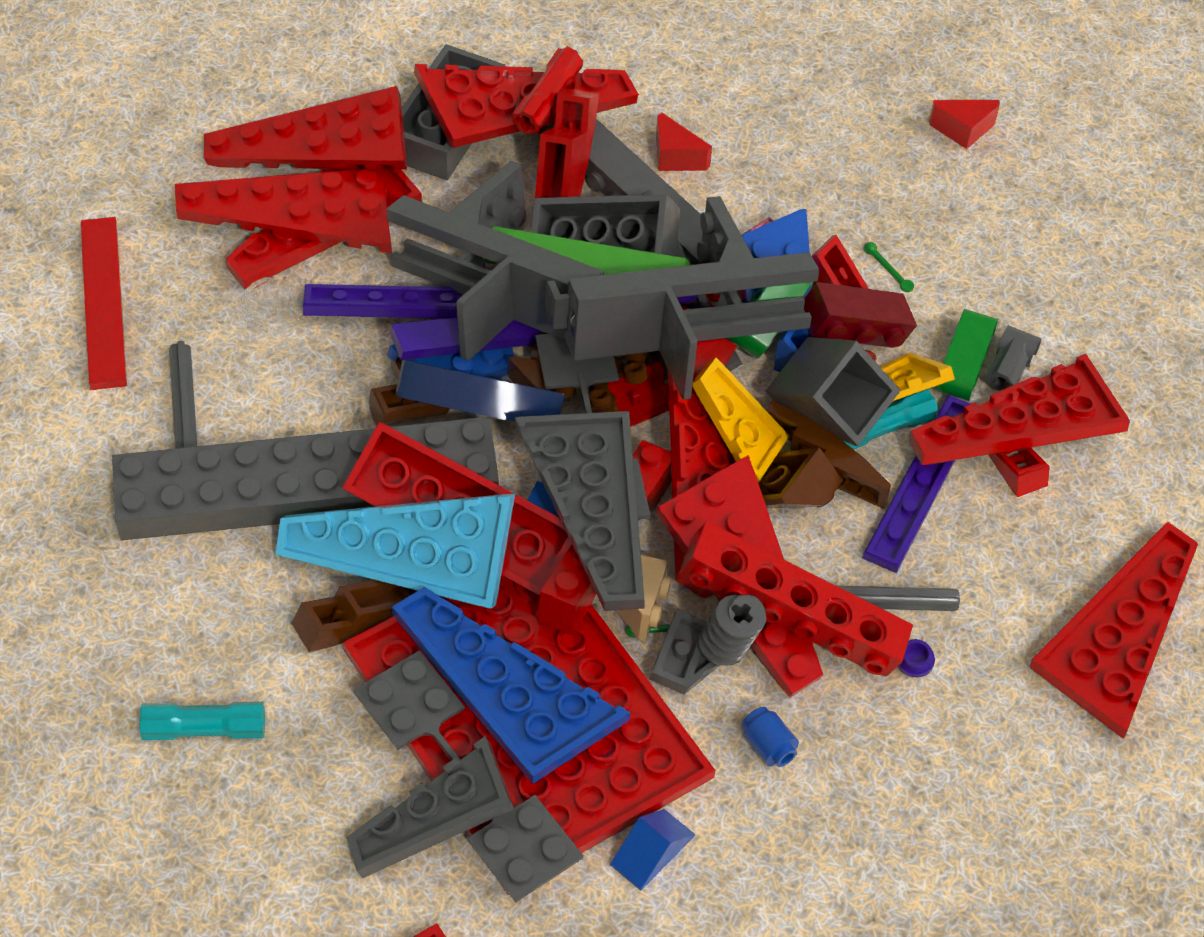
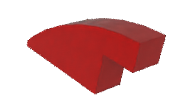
M565 89L558 93L555 127L540 134L535 198L580 197L591 152L599 94L573 89Z

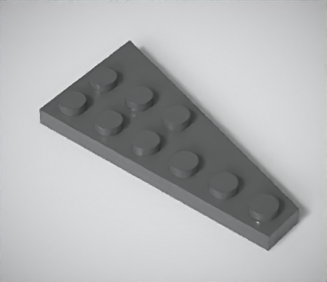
M629 411L515 417V427L604 611L645 609Z

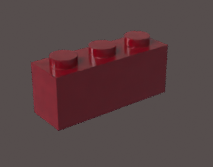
M816 282L804 298L805 313L809 312L812 316L810 328H808L811 337L857 341L859 344L894 348L901 346L917 327L904 293Z

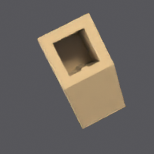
M641 555L645 609L616 611L625 623L630 626L637 639L646 642L650 628H658L663 606L658 604L660 599L667 601L672 578L666 577L668 561Z

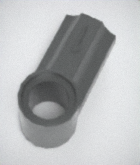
M1008 325L998 345L996 357L987 372L985 383L997 391L1017 384L1025 368H1030L1033 355L1036 356L1042 338Z

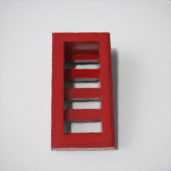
M1032 448L989 454L996 468L1017 497L1048 486L1050 466ZM1015 451L1019 453L1011 457L1007 456V454H1010ZM1024 462H1025V464H1026L1025 466H1022V467H1018V466H1017L1018 464H1021V463H1024Z

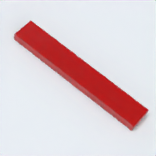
M116 217L81 220L90 389L127 386L117 220Z

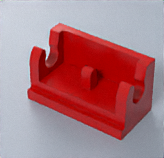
M659 361L646 366L648 378L643 383L629 384L626 379L620 377L619 381L608 382L610 392L616 397L619 412L629 411L630 427L669 411L668 383H664V368Z

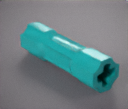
M929 389L897 399L889 405L858 446L845 443L852 449H856L866 445L870 440L904 427H914L935 419L936 412L938 411L936 399L932 396Z
M264 701L179 706L174 703H142L139 720L140 734L142 740H173L177 737L228 736L233 739L264 738Z

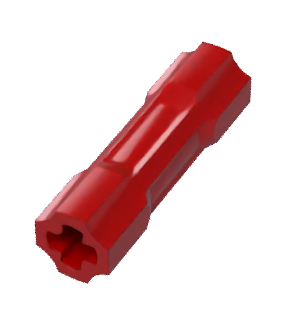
M568 46L556 50L548 62L542 77L531 93L523 98L512 115V122L515 123L519 131L527 135L540 131L550 115L551 108L557 101L558 93L570 85L582 69L584 60L578 55L577 50Z

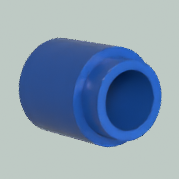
M760 707L752 711L743 720L741 726L745 731L744 737L767 766L771 767L777 764L778 767H783L795 758L799 740L775 711H769L767 707Z

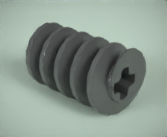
M747 594L731 595L723 598L698 636V647L702 655L708 661L717 665L728 666L739 663L766 623V611L763 604L756 596Z

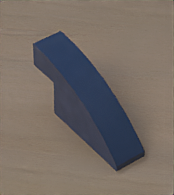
M402 360L395 396L513 422H515V417L560 415L565 395L552 390Z

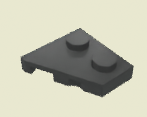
M679 609L675 611L649 680L685 695L720 666L708 661L698 647V636L707 621Z

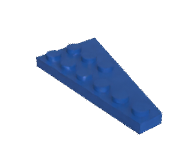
M425 587L392 606V615L532 784L630 720V712L619 705L615 708L600 698L598 692L588 686L586 689L566 678L565 672L515 642L510 644L496 635V630L486 624L481 626L463 615V610Z

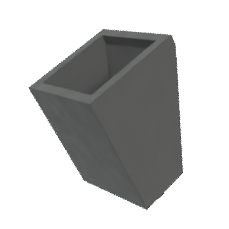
M807 337L765 392L774 401L806 416L839 437L842 441L858 446L901 390L857 341Z

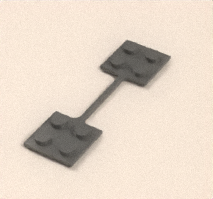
M550 334L535 335L545 389L564 387L579 389L585 413H592L587 388L597 383L619 381L614 356L574 361L565 340ZM636 458L633 459L638 520L651 518L638 459Z
M420 650L353 690V693L397 750L417 738L427 735L434 738L451 761L456 757L461 760L440 734L439 727L443 722L465 710V706ZM536 795L513 810L493 818L489 825L467 838V841L515 903L584 858V855Z

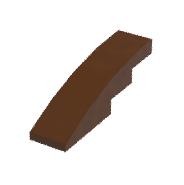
M774 400L770 402L766 411L788 433L789 438L787 440L791 442L790 451L820 447L843 479L837 489L882 509L885 508L891 484L864 457L839 437L806 416Z

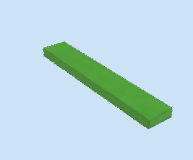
M496 226L492 228L603 270L604 275L690 265V262L682 257ZM483 258L487 263L498 265L496 262Z

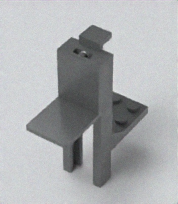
M513 161L506 164L450 212L405 195L386 209L387 221L466 251L457 258L407 238L404 241V251L402 253L394 252L391 255L392 267L440 286L450 287L463 294L457 300L456 305L461 358L467 361L513 320L565 340V328L553 330L545 312L546 282L555 281L561 295L568 294L570 278L604 275L603 270L492 229L493 226L517 230L524 224L526 219L524 206L525 183L523 181L522 165ZM483 258L496 262L498 265L493 270H488L484 268L485 260Z
M720 196L708 197L705 212H702L700 216V225L703 232L702 241L697 244L698 260L704 264L570 278L568 294L561 295L555 281H547L545 312L553 330L565 328L564 338L574 361L660 351L682 400L691 399L697 341L810 328L812 316L809 312L805 313L804 311L805 300L803 296L742 303L737 290L816 282L818 280L819 268L810 252L753 258ZM710 293L720 294L715 307L682 310L677 297Z

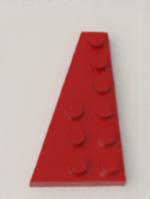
M397 86L205 133L204 159L207 165L225 168H246L251 163L265 164L267 168H279L280 164H294L295 168L345 169L349 165H364L366 169H378L379 165H394L397 170H407L401 95Z
M349 165L345 169H324L321 172L366 168L364 165ZM379 165L383 170L387 208L403 195L422 202V193L402 170L395 169L394 165ZM263 229L260 233H253L226 258V266L244 290L343 241L330 239L328 242L322 243L273 235L272 230Z
M382 167L378 169H353L175 184L177 219L211 225H220L223 222L239 224L242 230L254 231L255 227L272 230L273 235L326 243L330 239L348 242V247L361 249L362 245L379 247L380 252L392 254Z
M1085 353L1076 357L1074 364L1067 367L1060 364L1051 368V373L1042 378L1031 377L990 395L989 401L984 404L977 405L974 402L965 406L963 413L957 416H943L911 430L909 443L923 466L1127 432L1130 419Z
M668 370L672 498L736 461L694 388L692 387L691 399L682 400ZM694 371L693 381H694L695 378L698 376V373H696L695 371ZM674 540L675 581L702 598L714 595L711 591L696 587L689 580L678 575L685 554Z
M749 455L658 506L655 512L685 555L692 537L705 521H708L784 559ZM713 593L719 602L723 599V597ZM765 623L751 647L778 685L791 698L823 676L815 648L811 641L803 640L797 637L795 633L775 623Z
M1167 522L1047 643L1030 663L1029 667L1123 739L1130 726L1198 543Z

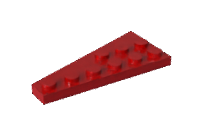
M415 64L414 74L452 148L521 132L515 123L512 122V115L523 98L531 93L544 72H533V67L480 66L478 70H459L458 65H445V69H427V64ZM585 69L583 73H578L573 82L565 88L599 94L597 113L635 104L639 96L625 70ZM557 101L551 108L550 115L543 126L555 123Z

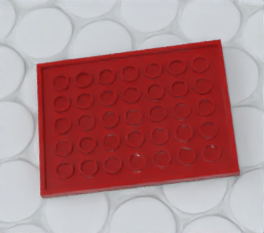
M502 575L497 603L492 609L440 596L463 610V615L481 626L486 624L496 630V635L510 644H513V642L519 644L565 672L566 678L586 689L588 686L598 692L600 698L615 708L619 705L630 712V720L534 784L528 780L394 616L343 642L344 652L365 683L420 650L465 706V710L443 722L439 727L440 734L460 759L464 758L476 749L474 744L486 736L492 747L514 808L536 795L581 853L633 825L639 817L654 813L715 777L716 770L593 605H591L580 625L571 636L537 621L540 596ZM421 736L407 744L431 781L445 772L443 766L451 760L433 737ZM493 819L465 831L466 834L470 837L489 825Z

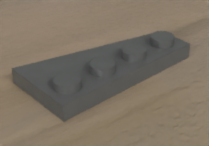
M486 736L474 744L476 749L459 760L456 757L443 766L445 772L430 783L424 785L421 782L410 790L409 793L411 795L397 807L390 805L346 837L356 870L362 878L514 809L492 747Z

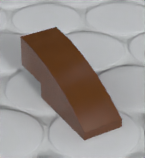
M378 580L339 586L334 597L301 602L291 624L309 652L333 647L393 617L392 606L414 594V591L410 588Z

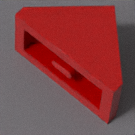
M933 100L929 123L930 126L965 149H968L995 125L1000 102L999 100Z
M661 112L657 115L656 146L658 170L706 171L710 168L712 146Z
M832 235L812 255L819 268L818 280L816 282L869 289L837 235Z

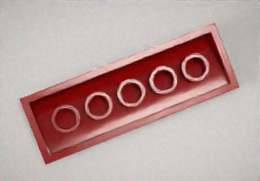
M380 421L342 487L343 490L374 507L512 494L509 490ZM516 494L501 575L540 596L541 589L572 543L559 517Z

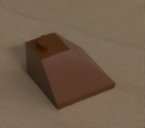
M820 447L779 452L758 484L767 508L823 507L831 502L834 498V492L843 479Z

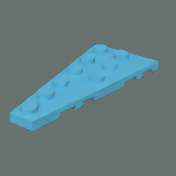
M515 493L286 515L280 518L275 555L418 591L425 587L438 596L492 609L497 603Z

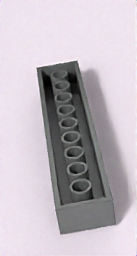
M490 417L391 427L499 485ZM375 428L112 455L115 522L120 540L280 524V518L286 515L374 507L343 490L342 487Z

